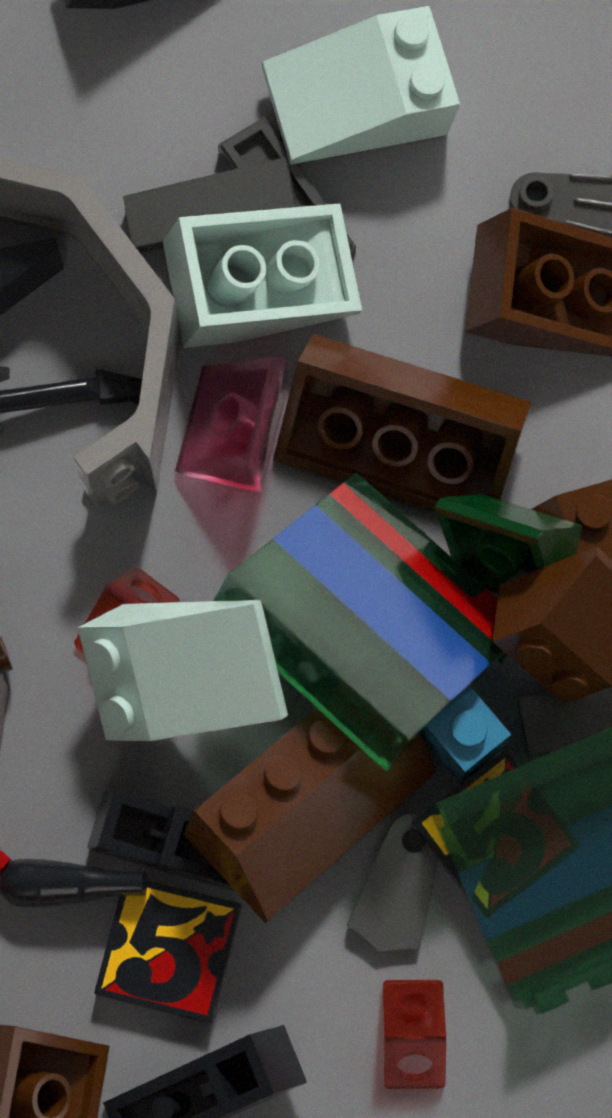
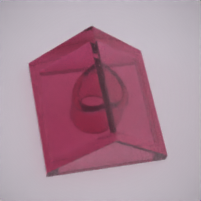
M278 356L202 366L175 471L185 476L261 493L288 390L287 360Z

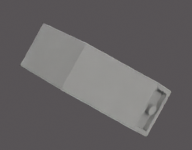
M0 159V220L76 239L148 332L141 393L137 410L124 423L73 457L80 467V470H78L79 476L86 485L83 489L96 508H99L107 501H110L111 504H116L130 496L138 488V480L143 476L157 493L181 340L175 298L82 176Z

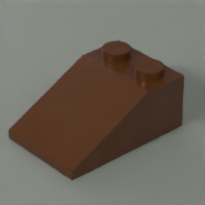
M510 208L478 224L465 332L516 346L612 357V237L515 208Z

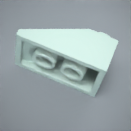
M430 6L373 16L262 62L261 66L290 165L448 135L460 106Z
M340 203L179 217L163 240L183 348L237 343L357 315L362 311Z
M261 600L122 604L78 627L106 740L154 741L278 721L288 716Z

